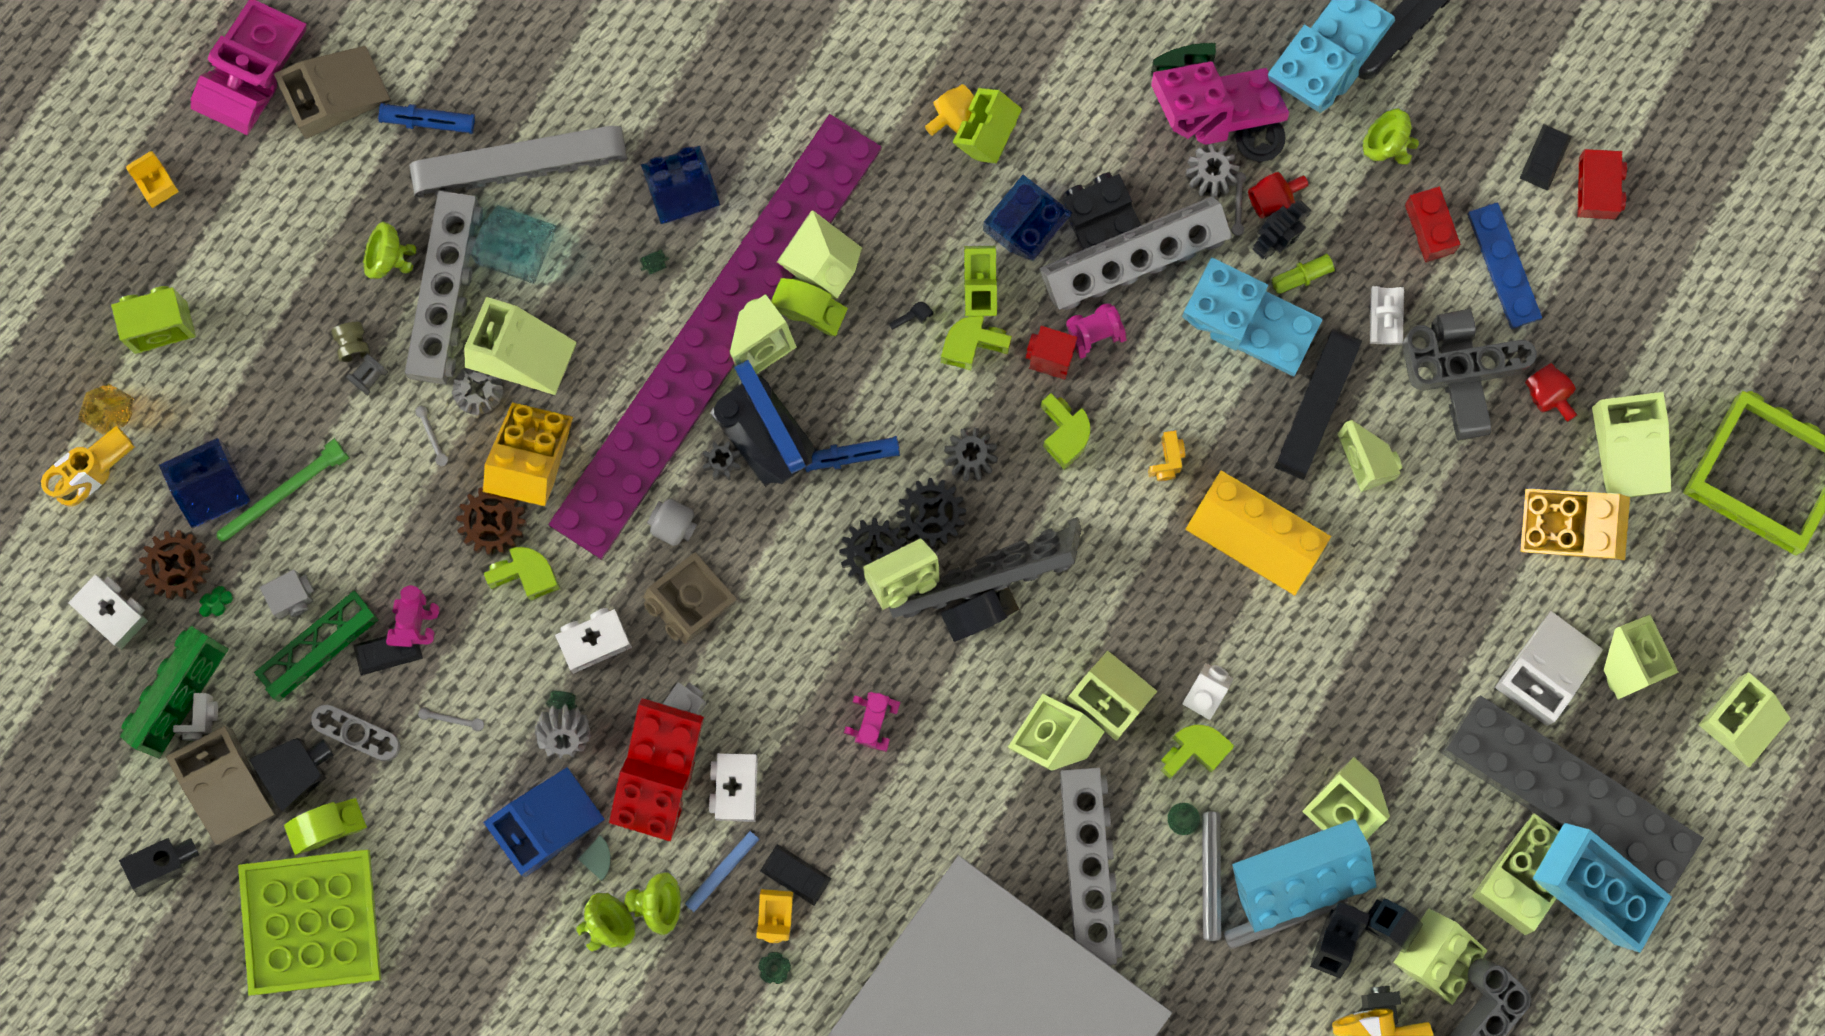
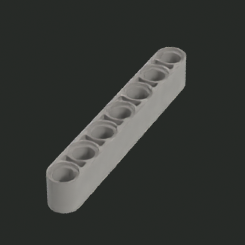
M605 126L412 162L409 167L414 196L424 198V194L435 192V195H437L438 191L455 192V189L466 187V190L485 187V183L496 181L497 184L517 181L516 178L527 176L528 179L546 176L547 172L557 170L558 173L578 170L579 166L589 165V168L609 164L608 161L620 159V162H623L627 159L622 127Z

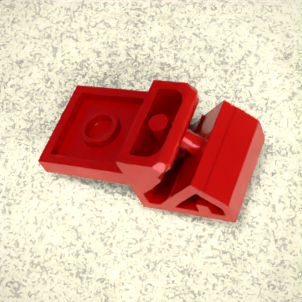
M641 698L638 704L627 758L619 773L609 819L610 824L671 842L683 808L682 794L684 790L687 791L692 779L695 766L694 759L704 716Z

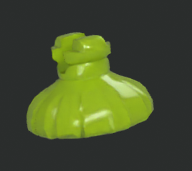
M1395 108L1383 113L1375 120V123L1370 126L1363 140L1364 155L1373 161H1384L1395 156L1394 160L1398 164H1409L1412 155L1407 153L1406 148L1417 149L1419 145L1418 139L1409 137L1412 129L1409 115L1405 111Z
M379 223L372 231L369 242L366 244L363 259L365 276L374 280L386 276L393 267L398 268L403 274L410 273L413 270V264L405 262L402 257L403 254L415 255L416 246L413 244L400 245L396 229L389 223Z
M669 872L656 874L649 880L645 890L631 889L628 891L624 904L629 912L635 914L634 917L643 916L645 923L653 932L659 935L669 934L674 930L680 915L681 896L678 882Z
M596 893L590 897L584 907L585 922H582L576 928L579 936L586 932L591 936V942L586 944L590 951L598 950L602 944L611 948H623L629 945L636 935L635 923L631 913L627 911V907L623 902L609 893Z

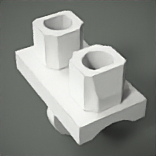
M1372 286L1370 344L1402 345L1403 287L1383 288Z

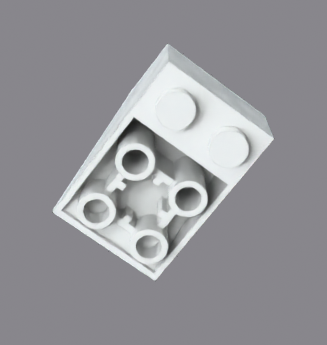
M1550 611L1494 688L1548 726L1557 720L1571 701L1603 649Z

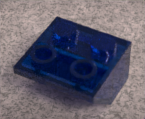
M700 146L685 147L675 154L666 157H654L647 163L641 164L660 224L720 206L715 185Z
M1023 174L985 219L983 231L1009 252L1033 262L1072 215V212Z
M218 438L159 464L169 490L191 528L202 525L251 502L227 446Z

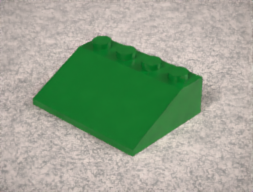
M192 626L187 631L183 630L179 634L174 644L176 649L170 658L167 657L161 662L157 669L159 676L152 686L148 685L139 698L141 704L135 713H130L126 717L121 727L123 732L120 737L127 744L140 752L160 759L176 734L173 732V726L181 725L192 709L194 693H202L229 648Z

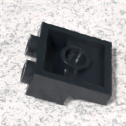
M1110 172L1096 177L1093 180L1094 185L1085 189L1082 185H1076L1065 192L1066 197L1062 198L1061 205L1082 250L1142 226L1133 209L1132 199L1120 174L1112 176Z

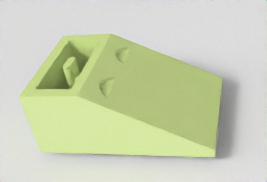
M486 297L464 347L465 368L556 395L576 347V341L518 306Z
M1658 392L1599 400L1592 407L1606 493L1622 494L1629 497L1670 493L1669 421L1664 393Z
M1532 814L1472 895L1474 899L1524 935L1536 930L1557 899L1532 879L1559 833L1557 829L1536 814Z

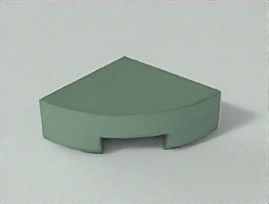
M599 835L578 860L601 881L606 878L609 872L611 853L607 842Z

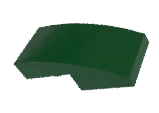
M1216 43L1192 44L1168 51L1153 59L1151 74L1157 71L1184 67V63L1194 65L1210 61L1214 62Z

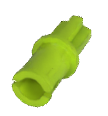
M1326 253L1307 263L1302 264L1299 262L1295 268L1274 276L1271 279L1272 286L1277 294H1282L1303 284L1309 286L1310 281L1332 273L1335 269L1330 256Z

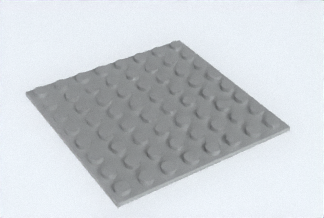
M958 855L828 1036H1156L1172 1014V1011Z

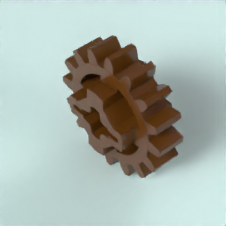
M482 487L478 488V497L475 498L471 494L467 495L470 501L469 505L460 504L459 507L465 513L464 515L456 516V520L464 524V526L460 527L457 531L460 535H468L463 541L467 546L475 543L474 551L479 554L485 548L488 556L493 555L494 549H498L503 555L505 554L504 546L508 544L510 547L515 548L516 544L513 539L515 537H524L519 527L527 526V522L519 518V516L525 514L526 511L523 507L515 508L520 500L485 493ZM489 501L499 502L496 506H486L484 504ZM475 511L477 513V520L472 526L473 528H471V518ZM483 511L493 518L496 517L495 520L500 530H497L495 526L492 527L490 524L487 525L488 522L482 513ZM512 513V525L508 531L506 529V519ZM486 536L499 537V540L484 541L481 539H484Z
M177 530L175 537L169 531H164L163 540L154 536L152 538L155 544L153 548L149 546H144L143 548L149 553L148 557L139 558V562L146 565L145 569L139 571L140 575L149 577L144 583L145 586L148 588L155 587L154 594L159 597L165 592L166 598L169 600H173L176 593L181 599H186V591L188 590L197 594L198 589L195 585L198 582L206 585L207 581L202 575L203 573L211 572V568L204 565V562L209 561L211 556L207 553H201L206 546L202 542L195 544L197 537L191 533L185 539V533L181 530ZM176 545L172 550L163 551L167 547ZM192 555L195 557V569L191 567L190 563ZM165 559L178 562L185 571L172 568ZM156 561L158 562L160 569L158 575L156 574L155 570ZM188 579L182 584L174 585L177 580Z

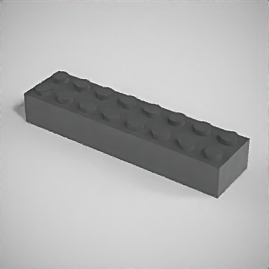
M1481 695L1472 701L1440 752L1558 829H1561L1564 823L1590 829L1667 893H1671L1704 839L1693 830Z

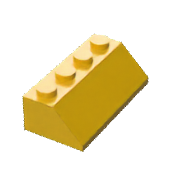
M1222 470L1185 529L1294 596L1332 537Z

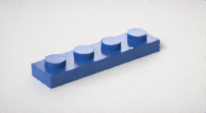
M1499 203L1469 211L1467 214L1510 328L1514 329L1541 320L1540 310Z

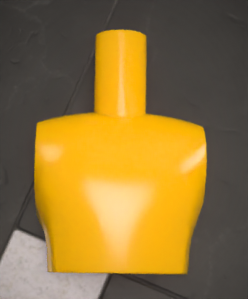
M964 84L948 90L933 102L939 115L925 125V129L930 135L933 136L946 125L957 133L962 121L968 122L972 114L968 109L974 95Z

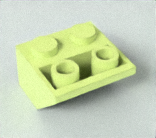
M921 538L863 567L865 579L882 610L888 607H899L908 600V597L918 592L920 594L927 593L935 588L936 583L940 582L938 558Z
M1107 651L1071 692L1067 701L1117 741L1157 693V690Z
M1748 672L1735 680L1699 723V726L1747 767H1751L1791 718L1776 695Z
M1428 908L1420 920L1423 923L1421 930L1406 953L1400 952L1393 963L1408 976L1453 1005L1469 980L1468 970L1470 965L1475 960L1483 958L1488 950L1457 922Z

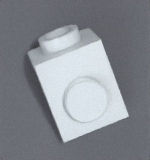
M1205 663L1182 704L1211 720L1227 693L1233 678L1228 676V672L1217 665L1211 666Z
M194 693L192 725L173 726V732L182 735V740L196 741L202 738V735H208L212 732V721H216L218 718V703L213 701V696L207 693Z

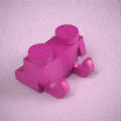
M1109 303L1099 306L1095 314L1085 318L1082 315H1075L1066 322L1069 334L1077 336L1075 348L1080 359L1086 357V353L1090 352L1092 343L1111 336L1113 342L1120 340V343L1127 341L1120 315L1115 306Z
M406 586L400 592L401 599L394 601L392 612L396 614V623L394 629L388 630L386 643L389 646L412 647V644H430L434 640L435 633L431 628H426L425 635H420L423 619L432 620L437 618L439 606L431 603L430 611L424 610L422 605H426L427 600L422 590H419L416 586Z
M873 692L868 693V700L854 696L852 703L865 706L866 711L860 730L857 731L853 730V728L845 727L844 734L856 737L855 743L887 752L890 739L882 737L881 743H879V734L887 706L891 707L889 713L897 715L901 702Z

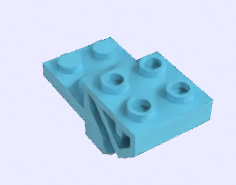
M1331 0L1311 28L1304 24L1267 74L1269 81L1317 112H1323L1333 105L1337 95H1343L1348 91L1359 76L1360 67L1395 22V16L1369 0Z
M1211 257L1182 317L1196 329L1211 332L1210 337L1212 340L1235 351L1238 349L1294 377L1323 319L1267 292L1268 284Z

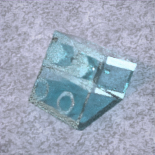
M497 205L482 224L471 256L478 265L535 284L557 226Z

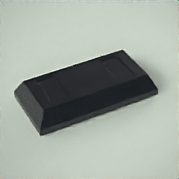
M1543 123L1519 179L1548 191L1572 136Z
M387 636L354 644L353 647L360 675L423 659L420 644H412V647L389 646L386 643Z
M778 844L760 870V872L815 906L832 879Z

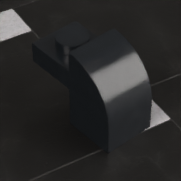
M1008 586L998 591H994L993 588L986 590L977 597L964 600L940 614L953 641L956 642L1005 620L1007 616L1020 609Z
M1384 898L1383 901L1376 899L1368 914L1370 916L1364 930L1389 943L1394 949L1406 953L1421 930L1423 923L1408 909Z
M1340 902L1335 910L1331 909L1314 950L1310 967L1341 979L1352 961L1356 942L1367 926L1370 914Z

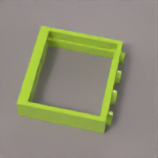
M1742 391L1735 396L1683 493L1796 556L1804 552L1825 513V486L1800 533L1797 534L1704 481L1744 408L1824 453L1825 435L1821 434V430L1817 426L1808 422L1801 423L1792 418L1793 414L1782 407L1774 408L1765 403V399L1761 395L1752 391Z

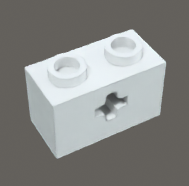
M94 575L68 603L114 646L122 649L148 622L142 615L145 609L133 598L126 601L119 594L122 588L109 576L103 580L99 576ZM108 604L113 605V609L116 611L113 615L108 614V610L105 608Z
M608 608L600 609L590 615V620L581 624L578 621L568 623L560 628L561 633L555 635L569 669L573 674L632 648L615 609L611 611ZM591 631L595 635L601 634V636L596 638L598 644L594 646L589 642L584 643V641L589 639L588 633Z
M717 753V761H711L710 777L711 781H716V794H710L709 813H715L716 821L755 822L758 764L756 754ZM731 779H736L737 784L742 786L741 790H736L735 796H731L730 792L724 789L725 785L731 784Z

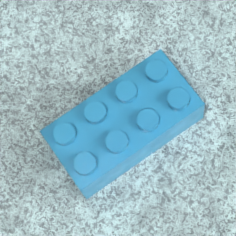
M1355 819L1232 864L1240 902L1254 932L1272 928L1279 923L1295 917H1302L1314 910L1334 905L1338 901L1357 894H1364L1368 890L1376 888L1370 846Z
M1567 823L1563 824L1532 878L1614 945L1641 953L1672 896L1593 831Z

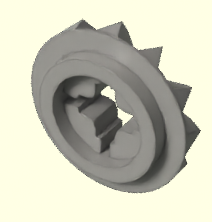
M466 368L462 369L460 374L454 379L452 394L456 404L463 411L473 415H482L492 411L500 403L503 395V384L500 378ZM470 379L478 385L485 383V386L482 388L483 395L486 397L484 400L476 393L469 395L472 391Z

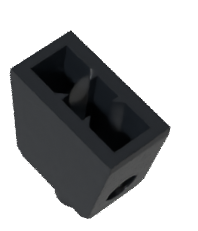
M295 738L250 758L249 761L280 810L288 813L327 778L319 765L334 756V753L324 739L308 749L303 740Z
M166 838L120 859L119 862L132 889L140 897L186 873L182 864L199 856V853L192 838L175 846L172 845L169 838ZM169 855L170 857L169 863L165 866H158L154 863V861Z

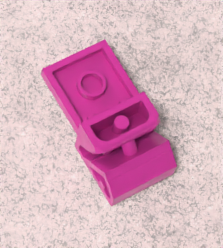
M248 0L225 37L220 36L210 51L207 60L216 68L199 76L191 96V109L248 135L277 88V80L274 73L281 71L305 34L307 24L259 1Z
M1210 61L1153 72L1151 86L1172 130L1187 139L1195 134L1198 142L1207 145L1227 141L1228 134L1231 131L1288 120L1289 111L1276 85L1269 81L1267 75L1269 71L1267 68L1220 77L1213 62Z

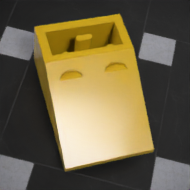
M512 402L485 462L483 492L545 506L555 483L573 417Z
M1525 489L1521 552L1625 560L1630 497L1613 493Z

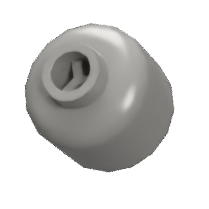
M667 499L664 503L658 501L647 524L651 525L650 532L653 536L672 546H677L682 539L689 541L697 524L692 522L694 517L693 510L674 499Z

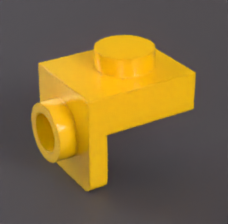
M153 151L146 153L126 166L129 174L135 180L152 208L179 192L165 167Z
M1176 430L1163 432L1161 437L1166 464L1153 465L1148 469V476L1156 477L1157 481L1175 479V474L1180 473L1182 470L1181 458L1185 457V446L1183 439L1177 438Z
M761 889L756 938L764 939L769 943L789 940L793 906L792 891Z

